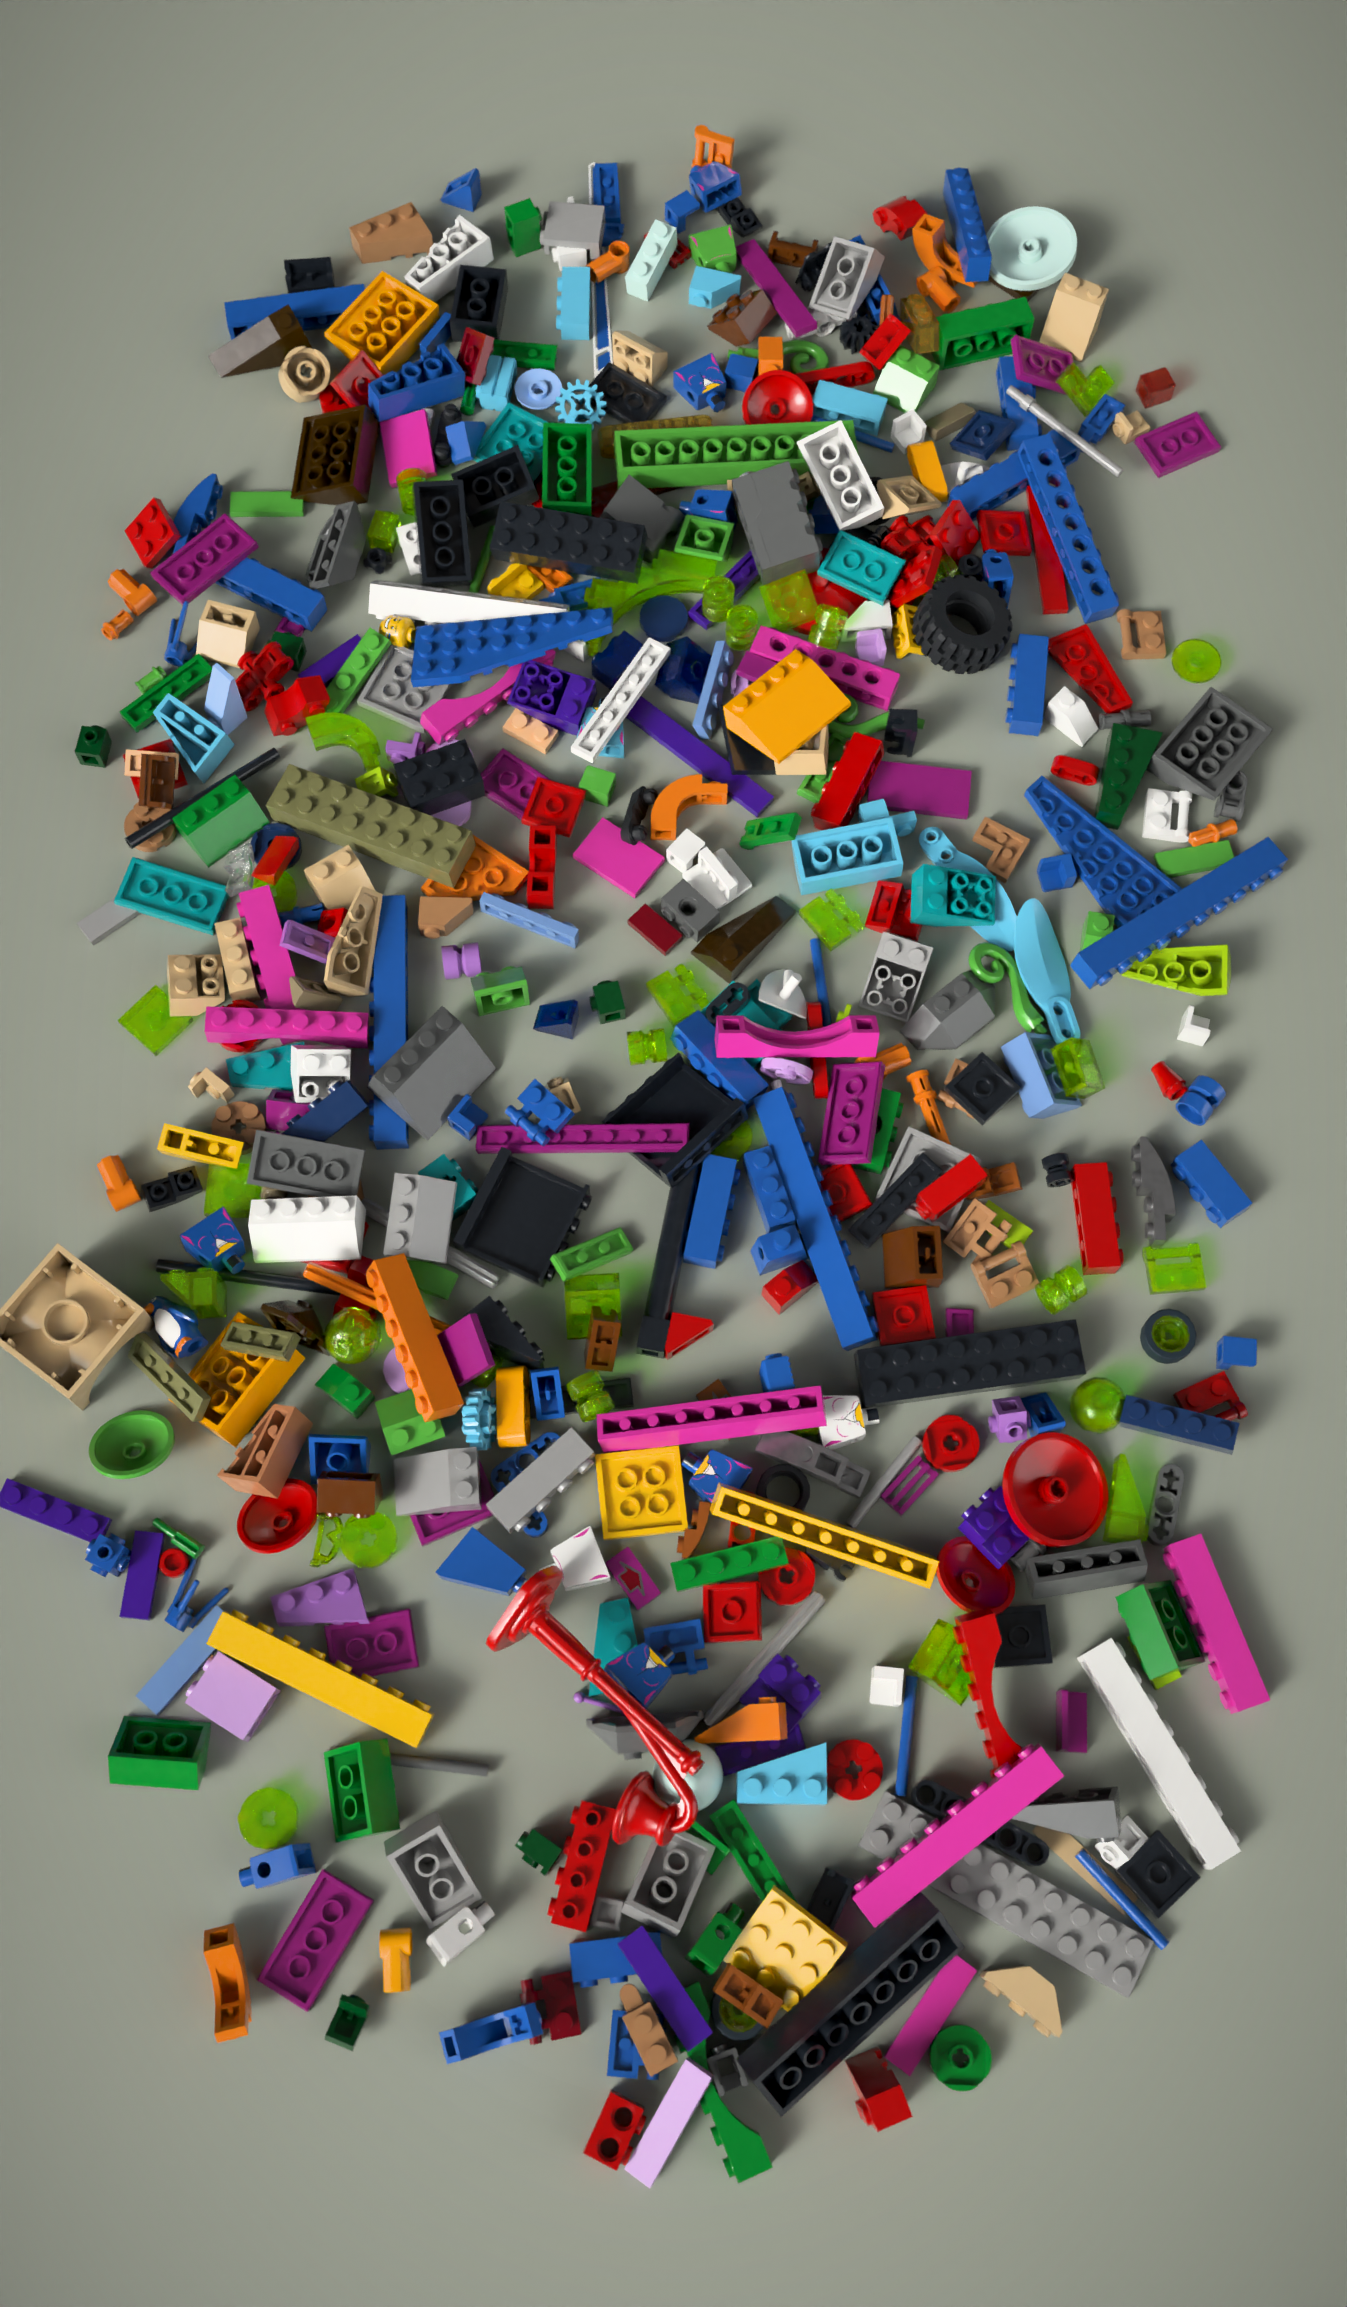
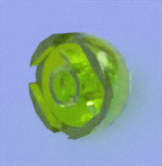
M345 1307L334 1314L327 1323L324 1332L325 1346L329 1354L338 1362L344 1364L362 1363L368 1360L380 1346L382 1338L380 1326L377 1322L374 1324L373 1320L369 1318L370 1314L365 1310L356 1307Z
M1093 1377L1083 1381L1074 1389L1071 1395L1070 1413L1081 1429L1104 1434L1112 1431L1120 1424L1126 1396L1123 1389L1115 1381L1106 1377Z

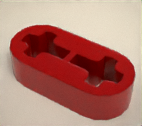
M1058 755L1053 759L1051 773L1065 780L1092 786L1097 783L1100 769L1092 763L1069 756Z

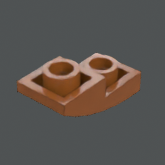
M699 1501V1509H693L691 1526H697L696 1530L685 1528L684 1536H678L677 1553H682V1560L690 1558L697 1549L706 1529L711 1502Z

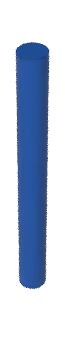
M812 415L811 422L829 421ZM855 430L856 441L890 453L893 452L894 443Z
M814 938L810 940L817 996L821 1004L823 1027L832 1024L820 939Z
M906 1676L895 1787V1796L907 1797L918 1677Z
M1082 1848L1075 1855V1858L1147 1936L1154 1941L1159 1949H1164L1169 1944L1168 1939Z

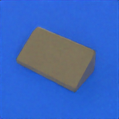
M961 402L925 421L926 431L936 442L964 427L976 414L974 408Z
M296 976L289 978L292 1001L297 1008L311 1011H337L343 1001L339 994L328 991L324 983Z

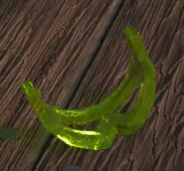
M325 1513L317 1514L316 1519L319 1520L318 1534L313 1558L310 1561L311 1567L319 1568L322 1565L329 1564L336 1557L342 1543L336 1537V1535L343 1532L341 1518L328 1517ZM332 1520L335 1524V1530L328 1532L326 1537L333 1543L329 1555L325 1556L320 1553L324 1534V1521Z

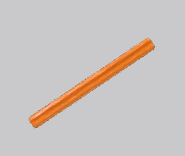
M313 1262L307 1264L303 1273L305 1278L378 1310L376 1296L372 1289ZM429 1316L437 1335L451 1326Z

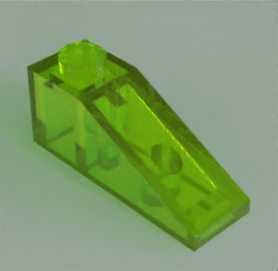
M1120 1453L1114 1458L1103 1541L1121 1543L1140 1539L1142 1544L1143 1541L1147 1540L1149 1525L1145 1524L1146 1514L1126 1455Z

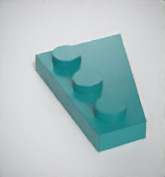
M299 1042L226 1059L232 1087L253 1089L278 1088L292 1091L291 1045H305V1043Z
M628 1598L600 1603L594 1657L601 1659L600 1666L604 1670L608 1662L638 1646ZM590 1682L589 1697L604 1694L596 1685Z

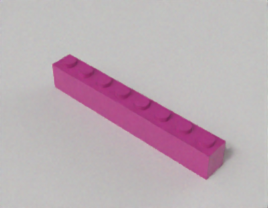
M821 1386L597 1414L598 1442L603 1453L641 1450L827 1426Z
M1031 1743L1026 1745L1018 1752L1019 1759L1011 1765L1008 1762L1001 1765L994 1772L996 1776L987 1784L985 1781L980 1782L970 1791L972 1796L964 1803L961 1799L947 1809L949 1815L941 1821L937 1818L931 1821L923 1829L925 1831L924 1835L917 1840L914 1837L910 1838L900 1847L902 1852L894 1859L888 1856L877 1865L876 1868L879 1871L870 1878L864 1875L854 1884L855 1890L852 1891V1899L874 1928L1064 1777L1063 1773L1039 1743L1035 1746Z

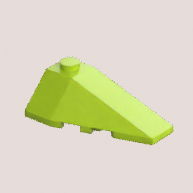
M1228 945L1154 949L1147 959L1142 962L1138 960L1133 962L1131 968L1121 974L1123 977L1198 996L1228 995L1231 983V955Z

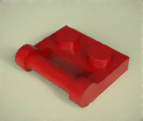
M1225 1371L1173 1394L1179 1408L1202 1413L1224 1402H1228L1231 1408L1214 1417L1231 1421L1235 1418L1242 1419L1248 1416L1245 1405L1237 1396Z

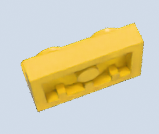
M512 563L501 576L494 578L489 583L487 590L490 595L532 600L544 590V583L527 569V565Z
M904 604L891 615L893 645L896 658L902 659L908 653L923 655L921 652L922 647L918 646L915 641L916 635H914L912 628L914 623L913 617L918 608L916 606Z

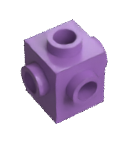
M1020 1396L992 1400V1416L988 1417L991 1433L996 1434L999 1443H1013L1018 1440L1027 1439V1428L1031 1427V1419Z

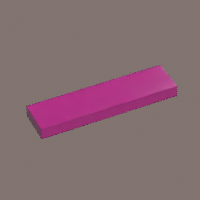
M957 1955L935 1975L883 2057L910 2077L977 1970Z

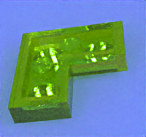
M1075 363L1069 364L1056 380L1084 417L1090 414L1104 394H1107L1115 383L1101 365L1095 367L1086 378Z

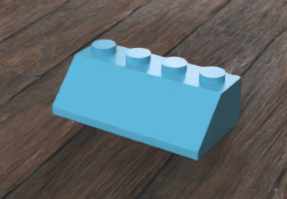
M892 817L797 835L795 840H791L801 896L902 875L903 860Z

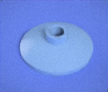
M528 370L520 375L515 383L516 398L522 405L530 409L542 410L549 408L556 403V397H561V381L549 370Z

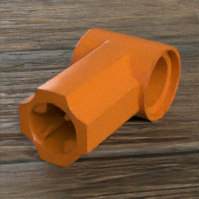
M624 241L612 242L608 252L586 265V267H590V280L594 284L603 281L614 273L622 274L629 269V246Z
M936 266L917 277L916 285L921 295L924 297L930 296L944 312L949 314L960 304L961 297L947 283V278L942 268Z
M116 569L111 573L108 580L109 586L123 598L125 604L134 615L139 616L157 602L155 595L145 584L140 585L124 569Z
M901 1042L876 1053V1057H859L854 1063L882 1061L885 1065L884 1080L888 1074L911 1065L912 1061L908 1049Z
M110 1155L101 1159L97 1166L106 1184V1193L114 1210L118 1212L142 1201L119 1155Z

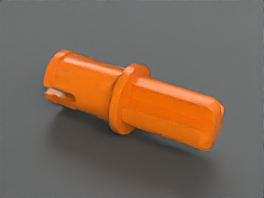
M1233 819L1218 824L1210 823L1206 828L1191 832L1188 842L1193 847L1209 842L1216 843L1221 838L1235 835L1238 830L1237 824Z

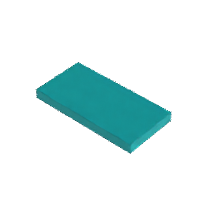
M132 857L114 903L137 910L145 915L214 935L216 931L214 923L220 921L231 893V887Z

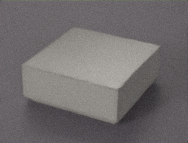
M596 1895L590 1926L619 1932L623 1915L621 1910L625 1900Z

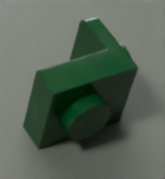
M341 1995L338 2008L325 2034L326 2041L350 2051L354 2050L369 2014L370 2006L366 2004L364 1999L356 1995Z

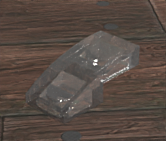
M250 843L228 851L224 868L230 874L225 888L230 897L239 895L238 893L251 890L253 887L254 877L251 874L255 869L253 847Z

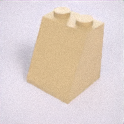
M1064 273L1056 290L1039 343L1072 353L1073 360L1082 362L1098 329L1109 289Z

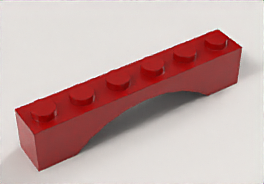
M987 1607L954 1617L956 1626L953 1627V1634L957 1644H961L964 1655H960V1661L964 1672H969L971 1683L967 1684L971 1700L977 1703L979 1712H975V1718L979 1729L984 1730L986 1740L982 1741L986 1757L992 1760L993 1769H990L991 1779H994L996 1777L994 1772L1006 1762L1011 1765L1020 1758L1017 1754L1023 1747L1008 1735L1000 1722L994 1705L992 1672L1002 1640L995 1613Z

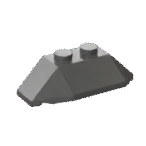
M355 501L336 505L333 510L334 514L327 520L318 535L305 575L312 589L327 587L354 579L366 541L360 512Z
M971 970L963 972L923 1003L900 1029V1032L917 1050L957 1049L995 1018V986L979 980Z
M704 1710L652 1715L683 1742L703 1719ZM626 1716L586 1719L587 1727L616 1754L624 1755V1760L642 1759V1753H650Z

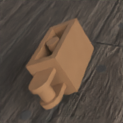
M633 1984L622 1986L620 1999L627 2013L622 2015V2018L651 2077L678 2062V2059L650 2000L644 2003L636 1986Z

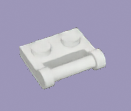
M1148 788L1145 795L1142 838L1180 843L1188 842L1190 834L1188 830L1189 804L1192 803L1193 794L1188 791L1174 792ZM1172 803L1179 804L1177 830L1170 829Z

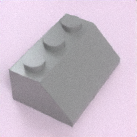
M395 1173L383 1254L390 1257L404 1253L407 1260L446 1264L457 1182L423 1175Z

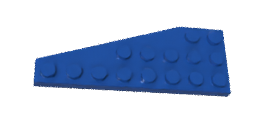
M612 607L416 626L411 674L413 688L464 683L471 680L470 676L482 672L483 675L493 673V668L502 665L511 667L544 656L547 650L556 647L562 650L568 648V643L577 640L586 642L613 633Z
M1044 776L1039 777L1026 789L1025 798L1063 853L1071 854L1076 872L1105 914L1115 915L1114 924L1118 927L1123 926L1182 890L1180 886Z

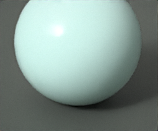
M685 1739L682 1743L692 1751L698 1750L701 1753V1759L705 1762L697 1774L692 1776L688 1773L685 1777L686 1782L697 1799L698 1811L708 1807L719 1795L723 1784V1768L719 1757L708 1745L695 1742L692 1739ZM655 1761L653 1780L657 1795L668 1804L673 1802L680 1803L681 1798Z

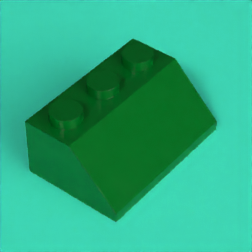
M236 775L230 777L172 818L179 834L208 868L253 837L257 831L259 832L264 829L263 826L270 824L250 791Z
M1171 1580L1142 1584L1115 1597L1118 1603V1611L1125 1619L1130 1631V1640L1136 1646L1141 1658V1666L1150 1680L1206 1662Z
M124 1716L108 1754L110 1784L199 1790L206 1769L211 1722Z
M387 1738L360 1741L324 1752L336 1843L400 1830L395 1782L393 1780L391 1754Z

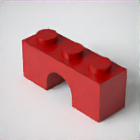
M530 825V864L527 875L528 909H554L557 850L556 826Z

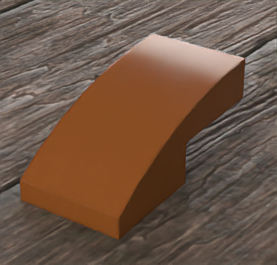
M1012 1162L991 1169L984 1167L983 1170L988 1175L984 1184L968 1195L966 1200H974V1198L983 1199L1022 1190L1016 1163Z
M729 1962L712 1989L767 2029L784 2002Z

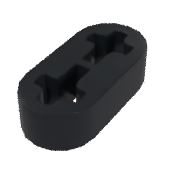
M732 983L708 1005L706 1017L716 1026V1018L713 1019L715 1016L713 1011L716 1008L721 1010L726 1005L728 1006L723 1010V1015L736 1016L749 1003L751 998L750 991L742 983ZM737 990L740 992L744 990L742 992L744 998L741 1001L735 999L729 1004L734 998L733 991Z

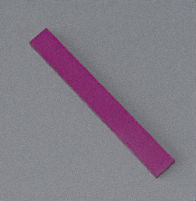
M690 1124L565 1125L558 1134L551 1128L544 1133L550 1138L545 1146L540 1145L537 1141L533 1142L527 1137V1132L520 1126H478L476 1152L478 1154H498L501 1147L511 1150L512 1154L678 1152L690 1141Z

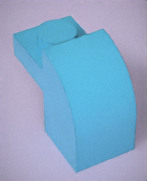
M884 799L859 804L857 815L859 823L892 817L896 835L899 837L907 836L915 830L917 818L914 811L889 816Z

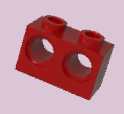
M611 2089L583 2154L616 2171L620 2164L626 2166L634 2148L629 2145L634 2133L640 2135L647 2119L646 2116L642 2115L644 2106ZM620 2107H627L632 2112V2120L626 2125L619 2124L615 2119L614 2114ZM606 2138H614L619 2144L618 2151L613 2155H606L601 2149V2143Z

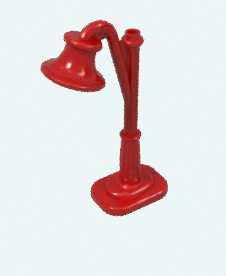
M556 1565L542 1569L530 1577L517 1592L489 1634L486 1645L493 1652H497L512 1646L531 1633L553 1654L577 1672L582 1681L589 1680L623 1711L679 1794L681 1801L680 1803L673 1802L668 1804L661 1800L654 1791V1780L650 1772H639L630 1781L617 1805L612 1824V1839L618 1845L629 1842L635 1835H647L655 1838L659 1846H665L673 1839L676 1833L688 1830L696 1820L698 1814L697 1799L686 1782L685 1777L688 1773L692 1776L697 1774L705 1762L701 1759V1753L698 1750L692 1751L607 1674L600 1666L601 1659L595 1658L549 1612V1606L554 1599L556 1589L562 1581L563 1573Z

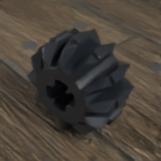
M856 313L855 317H852L851 320L842 322L839 340L843 344L844 350L851 349V354L859 352L878 328L875 325V319H868L867 314L864 317H860Z

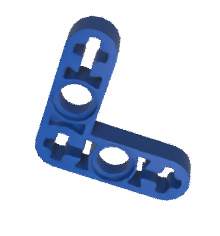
M547 1432L532 1441L529 1446H525L498 1464L491 1473V1481L497 1492L499 1493L506 1487L503 1481L497 1482L499 1472L503 1471L504 1474L510 1472L511 1475L508 1478L509 1482H511L525 1470L519 1465V1460L523 1455L530 1454L536 1460L539 1456L533 1448L538 1447L540 1452L546 1447V1440L549 1439L551 1442H554L560 1436L554 1432ZM535 1511L532 1514L534 1519L539 1520L541 1518L543 1520L540 1523L541 1529L536 1531L535 1528H531L529 1530L527 1527L530 1523L523 1529L532 1538L543 1536L548 1528V1521L543 1511L541 1513Z

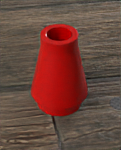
M1164 1061L1158 1062L1151 1068L1163 1096L1170 1101L1180 1098L1188 1090L1185 1085L1186 1081L1167 1066Z

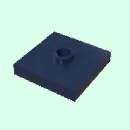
M979 410L949 444L954 451L987 461L1012 433L1016 425L1013 420Z

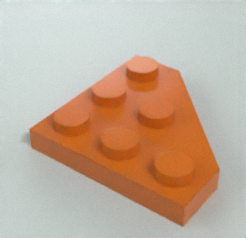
M473 835L476 847L455 887L452 888L428 878L422 885L421 890L429 897L472 898V901L480 900L483 892L488 894L495 893L502 897L515 895L524 884L529 871Z

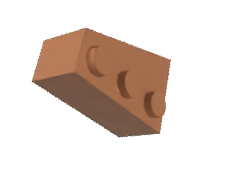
M273 1404L251 1432L254 1434L252 1439L244 1449L241 1447L237 1449L234 1453L237 1456L227 1470L222 1468L217 1476L235 1491L278 1498L313 1423L296 1407Z

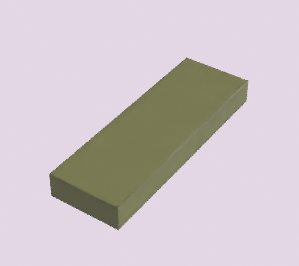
M232 1321L221 1346L229 1351L289 1362L301 1337L295 1332Z

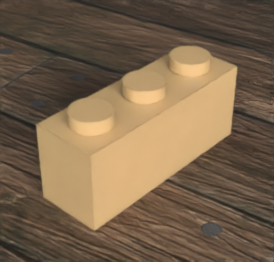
M241 918L214 923L232 1000H247L250 1002L261 1000L249 943L243 930L244 925Z

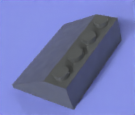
M1210 687L1153 754L1146 770L1168 785L1215 801L1273 729L1213 687Z
M441 1006L372 1076L367 1088L428 1141L448 1120L447 1117L466 1094L471 1096L495 1071L496 1067L463 1023L445 1007Z

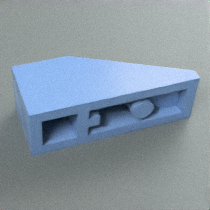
M216 663L212 668L204 710L208 718L207 720L229 735L248 717L234 677Z

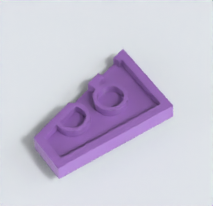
M353 1568L270 1597L279 1627L314 1626L315 1623L344 1625V1622L370 1624L357 1576Z

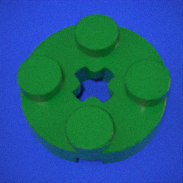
M955 2024L937 2033L930 2046L929 2062L935 2077L945 2086L956 2091H969L976 2088L989 2074L992 2055L989 2045L979 2032L972 2027ZM958 2048H963V2053L969 2057L968 2061H963L962 2067H957V2062L952 2060V2054H956Z

